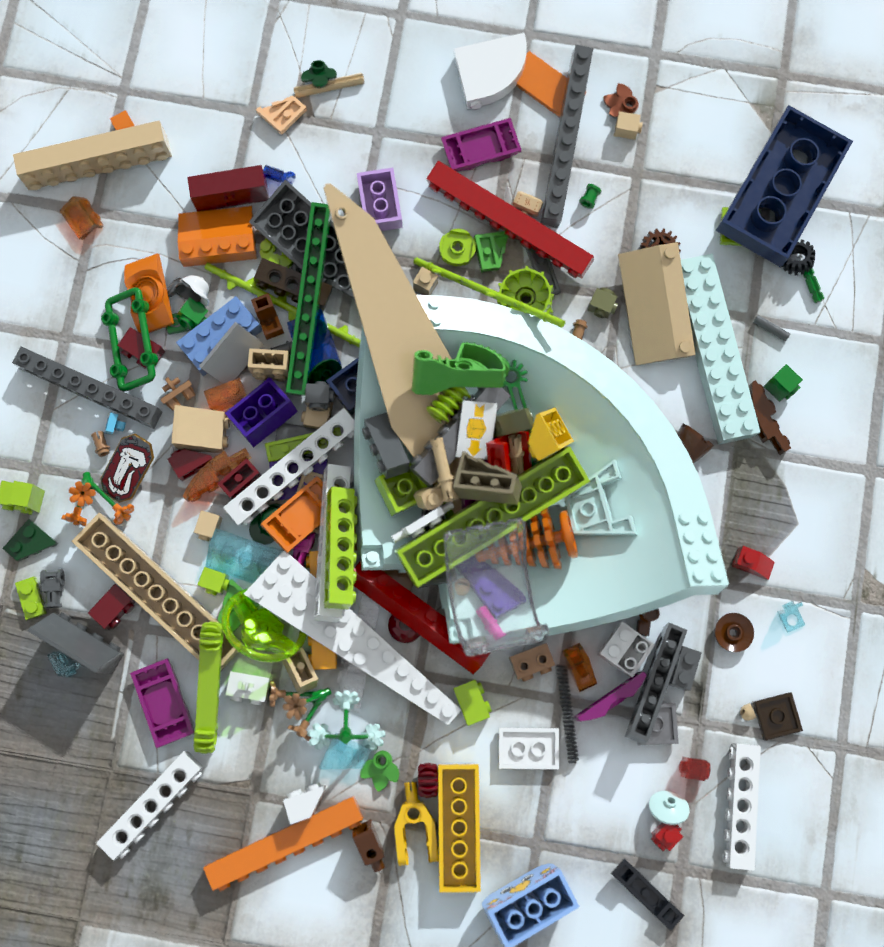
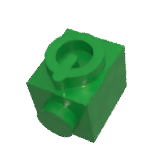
M189 297L179 310L176 318L182 327L192 330L207 319L205 316L208 310L202 303L196 302Z

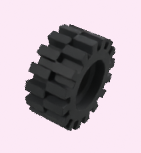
M801 239V242H797L788 260L781 266L785 272L788 270L790 275L792 272H795L794 275L798 276V272L801 275L805 271L808 273L815 263L814 246H810L808 241L804 243L803 239ZM793 254H802L805 256V259L794 261L790 257Z

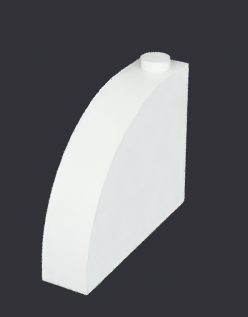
M525 33L454 48V58L467 109H479L482 106L492 104L505 97L515 88L526 63L527 44Z

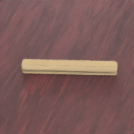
M362 73L329 79L327 86L323 88H315L312 83L294 87V94L296 98L364 84V76Z

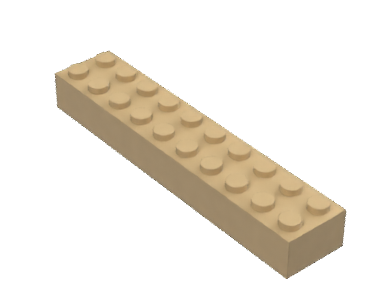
M98 513L72 542L199 660V640L203 623L220 622L105 515ZM224 626L221 671L245 646Z

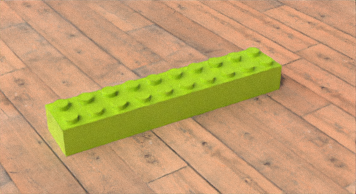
M571 447L560 449L518 475L522 485L518 505L476 500L394 550L414 586L419 587L590 482Z

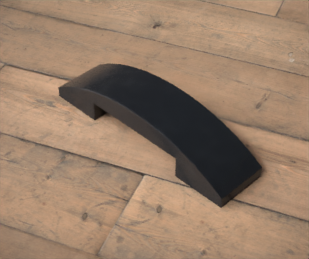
M625 858L611 872L670 931L684 917Z

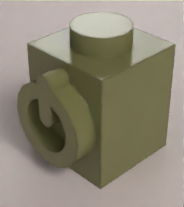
M596 288L587 310L593 312L599 318L605 317L608 319L610 313L614 314L618 306L615 303L617 295L608 288Z

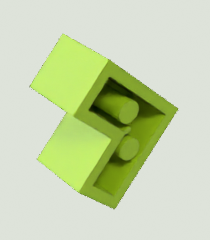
M1 480V509L7 511L17 510L28 515H32L33 512L40 513L45 490L34 484Z

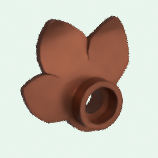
M617 84L616 94H609L603 97L605 104L611 108L609 115L616 118L619 111L634 113L639 106L638 100L632 96V90L624 84Z

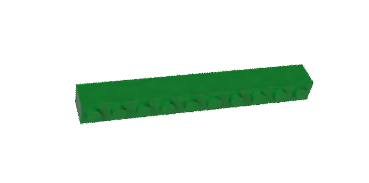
M311 202L286 393L290 395L306 396V384H308L331 219L328 204Z

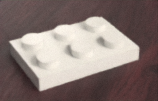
M499 728V769H559V728Z

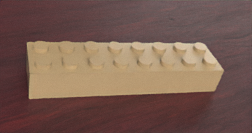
M160 120L13 154L17 176L28 190H39L41 187L48 185L56 186L61 182H73L78 178H90L96 174L111 173L113 170L128 169L134 165H146L151 161H163L172 157L168 137Z

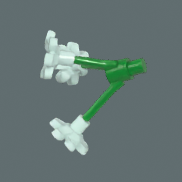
M347 690L343 691V694L339 691L336 692V698L333 699L334 705H339L342 708V712H344V725L340 729L339 734H332L330 731H327L328 725L322 724L320 726L318 723H314L312 726L314 730H309L307 733L309 737H312L309 740V744L311 746L315 745L316 750L322 749L323 746H329V739H338L344 744L349 743L353 739H364L363 745L365 747L369 746L371 750H376L377 745L382 746L384 744L381 738L386 735L384 730L379 731V724L367 725L365 727L366 731L361 732L360 735L352 734L351 729L348 727V713L355 704L359 703L360 698L358 693L352 692L350 694V691Z

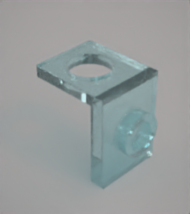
M793 601L782 605L783 609L777 611L787 633L805 625L798 610L799 607L803 606L802 602L795 604ZM790 614L797 617L798 621L794 626L789 625L787 622V617Z

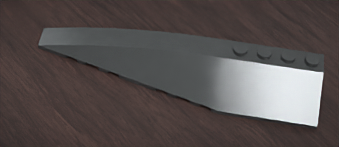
M285 179L249 223L300 269L303 268L311 202ZM330 220L322 281L354 298L334 224Z

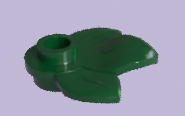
M322 60L313 61L310 69L304 71L301 75L303 83L312 82L315 88H323L327 86L328 79L337 78L335 69L328 68Z

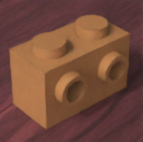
M547 643L509 657L517 680L522 678L523 682L534 678V673L540 671L542 675L552 671L551 667L555 666Z

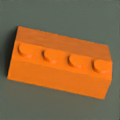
M252 206L179 213L178 251L179 260L183 267L206 265L207 262L216 264L257 259L254 226L249 223L253 217Z

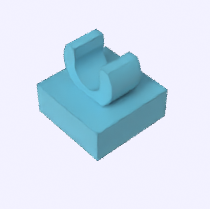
M110 412L104 431L105 434L112 435L114 430L123 432L126 423L117 421L118 414Z

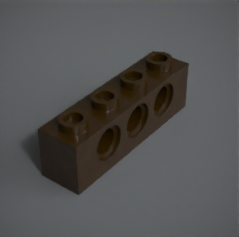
M262 258L254 276V283L262 290H272L277 296H287L298 304L302 274ZM273 276L280 278L276 283L270 281ZM322 282L318 311L325 310L332 293V286ZM295 283L298 287L291 290L287 286Z

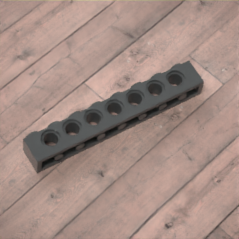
M20 346L12 362L17 368L150 428H155L162 414L158 407L22 346Z

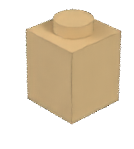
M619 111L614 136L635 140L637 133L641 134L643 122H640L641 115Z
M421 267L413 281V290L422 295H431L438 284V275Z
M201 510L194 533L199 535L198 539L207 542L210 539L216 540L223 518Z

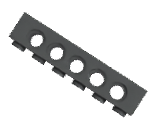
M668 623L663 627L625 737L641 744L649 742L687 633L686 629L672 623Z

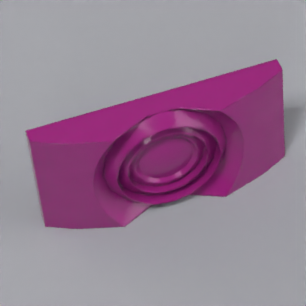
M511 118L441 137L450 168L457 172L472 170L489 162L503 161L522 151Z
M169 658L130 673L156 748L195 733L189 710L183 699L178 679Z
M644 671L637 672L633 678L630 677L574 716V719L576 721H587L605 716L609 710L620 704L627 697H633L647 675Z

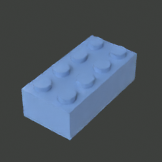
M237 296L176 342L202 376H205L207 372L201 369L199 365L235 322L253 336L258 335L262 331L260 324Z

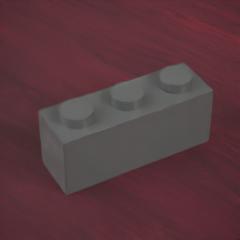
M384 413L365 419L362 433L365 440L368 439L371 444L369 448L372 456H376L378 460L377 467L379 472L384 473L386 479L409 472L410 462L397 434L391 428L388 414Z

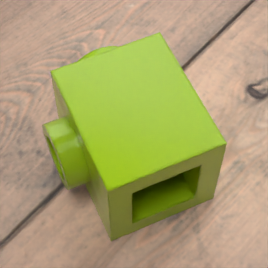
M204 567L198 586L206 588L205 592L214 596L217 593L223 594L229 588V575Z

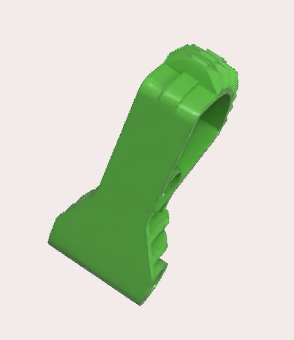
M461 343L455 359L447 357L441 359L439 355L437 359H433L431 352L419 350L414 354L412 391L419 395H433L451 387L501 388L503 387L505 377L509 373V363L506 362V358L502 357L501 354H496V350H490V347L485 348L483 345H476L475 343Z

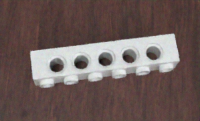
M732 743V747H729L728 756L731 759V767H728L727 777L730 780V788H727L726 791L729 807L725 810V820L728 821L727 829L724 830V841L727 843L726 850L723 851V862H725V866L733 869L755 870L761 746ZM742 759L747 761V767L744 770H741L739 767ZM742 779L746 782L744 790H740L738 787V783ZM740 800L745 802V808L742 811H739L737 808V803ZM742 821L744 823V828L742 831L738 832L736 830V824L737 822ZM737 842H742L743 849L740 852L735 851Z
M184 751L96 844L112 860L119 857L121 859L124 858L130 851L128 847L133 842L137 844L144 837L143 831L147 827L152 828L159 821L158 816L162 811L166 813L174 805L172 801L177 796L180 798L188 790L186 786L191 781L194 783L201 777L202 773L200 771L204 767L188 751ZM179 770L185 773V780L183 782L177 779ZM165 785L171 789L169 797L164 796L162 792ZM150 801H154L156 803L157 807L154 812L150 811L148 808V803ZM135 816H139L142 820L140 827L134 824ZM121 831L127 834L126 842H122L119 838Z

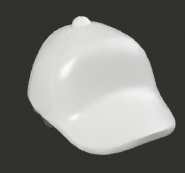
M190 275L185 278H177L167 288L168 297H172L177 293L184 299L190 297L196 302H201L204 307L209 305L207 298L209 285L202 277Z

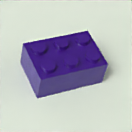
M269 377L225 412V414L254 448L295 415L298 410L286 394Z

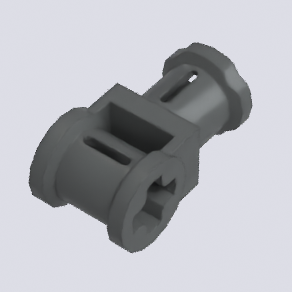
M63 569L49 572L41 570L40 583L42 592L46 593L44 608L62 607L60 592H64L65 575Z

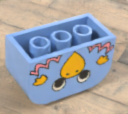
M552 863L541 865L493 892L482 902V907L504 947H514L579 908L561 869Z

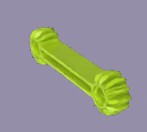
M204 622L199 640L200 655L193 746L195 752L201 754L214 752L218 734L217 722L224 630L223 625L217 622Z

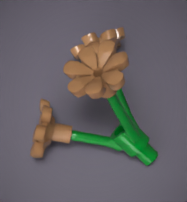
M270 681L269 705L275 707L277 698H284L287 703L283 704V709L285 711L288 710L286 714L288 719L295 715V719L300 720L302 715L307 713L305 705L310 702L313 703V708L306 719H303L300 726L289 725L287 727L289 730L297 732V736L309 741L311 737L307 735L306 730L310 724L309 721L321 702L331 695V690L329 688L319 689L316 692H305L299 695L297 692L278 690L276 683ZM300 696H309L310 698H308V699L301 698V699H300Z

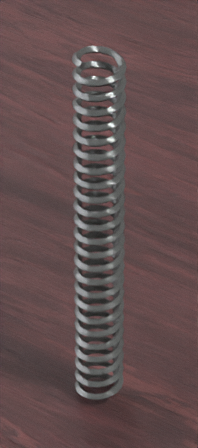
M557 664L556 667H561L556 669V671H561L557 675H562L557 677L562 679L558 683H563L558 685L563 687L559 691H564L559 693L564 695L560 699H565L560 701L565 703L561 707H566L561 710L566 711L562 715H567L562 718L567 719L563 723H568L563 726L569 727L564 729V731H569L564 734L570 735L566 736L565 739H571L566 741V743H571L567 744L566 747H572L568 748L567 751H573L567 753V755H574L568 757V759H574L568 761V763H577L576 761L579 760L577 758L579 755L577 754L578 750L576 749L578 746L575 745L577 744L575 741L577 738L574 737L576 734L573 733L576 730L573 729L575 726L572 725L575 722L571 721L574 719L571 717L574 714L570 713L573 711L570 709L573 706L569 705L572 702L569 701L571 698L568 696L571 694L568 693L570 690L567 688L570 686L567 685L569 682L566 681L569 679L566 677L568 676L566 674L568 670H563L567 666H559Z

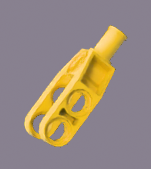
M417 781L411 782L412 790H410V783L405 782L406 801L402 803L394 826L398 866L409 865L405 831L406 823H425L429 863L439 862L435 820L424 802L418 799ZM416 808L419 811V816L417 818L409 817L408 810Z

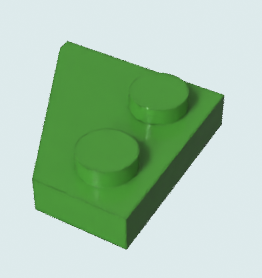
M505 231L474 236L481 272L500 269L508 239Z

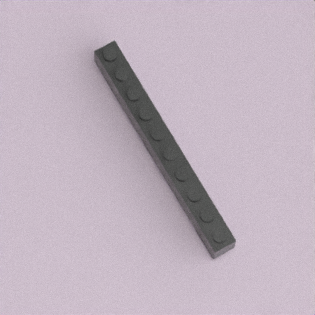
M577 44L571 56L540 222L543 225L556 228L559 227L563 217L593 48Z

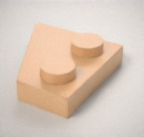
M294 96L287 97L282 101L273 102L271 106L265 108L258 107L256 109L257 114L281 135L307 111L306 106Z

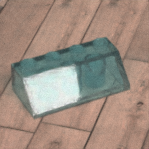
M215 528L208 547L205 567L253 584L283 551Z

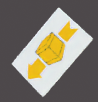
M463 400L456 457H461L462 451L474 458L487 459L486 443L493 440L498 403Z

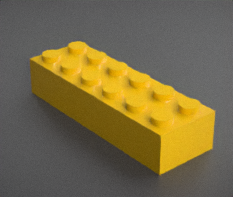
M438 764L439 892H481L479 764Z

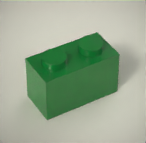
M785 364L763 387L780 402L784 398L788 400L801 388L799 384L803 379Z

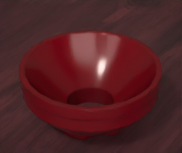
M393 615L390 616L388 630L396 641L411 643L420 637L411 628L407 631L402 630L399 626L400 620Z

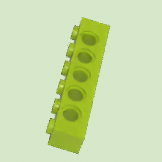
M331 487L327 492L324 608L348 610L356 601V592L353 591V584L356 582V572H353L357 559V555L354 552V545L357 542V534L354 533V526L357 524V515L354 514V508L357 506V496H355V489ZM339 507H343L346 513H342ZM338 525L343 526L346 532L340 531ZM338 544L343 545L345 547V551H341L338 548ZM337 564H342L345 567V571L340 570ZM337 583L343 584L345 590H340L337 587Z

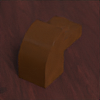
M269 293L251 299L266 340L284 334Z

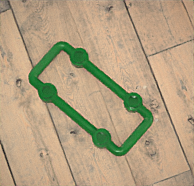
M137 287L108 298L105 302L106 312L101 317L103 324L108 326L114 365L110 367V374L113 378H116L117 386L123 392L153 381L156 376L155 366L158 363V356L152 352L146 319L149 304L143 300L142 291ZM135 295L136 300L132 302L131 308L139 317L144 353L141 354L140 361L144 366H147L148 375L125 384L124 378L127 376L128 370L121 363L116 332L119 316L113 313L112 305Z

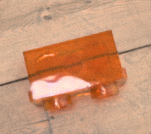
M73 196L59 210L76 236L81 240H84L95 228H102L104 226L100 221V216L93 211L90 202L84 197Z

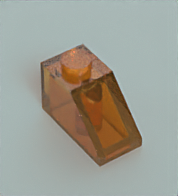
M578 643L562 650L567 667L579 692L596 685L597 681L590 659L581 644Z

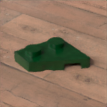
M28 519L2 549L16 561H21L51 546L54 547L58 543L37 524Z

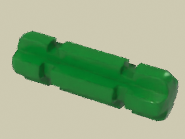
M810 268V271L808 273L805 271L803 276L807 279L805 281L810 294H813V301L818 303L823 301L825 297L823 292H820L821 287L816 276L813 275L815 274L813 268Z

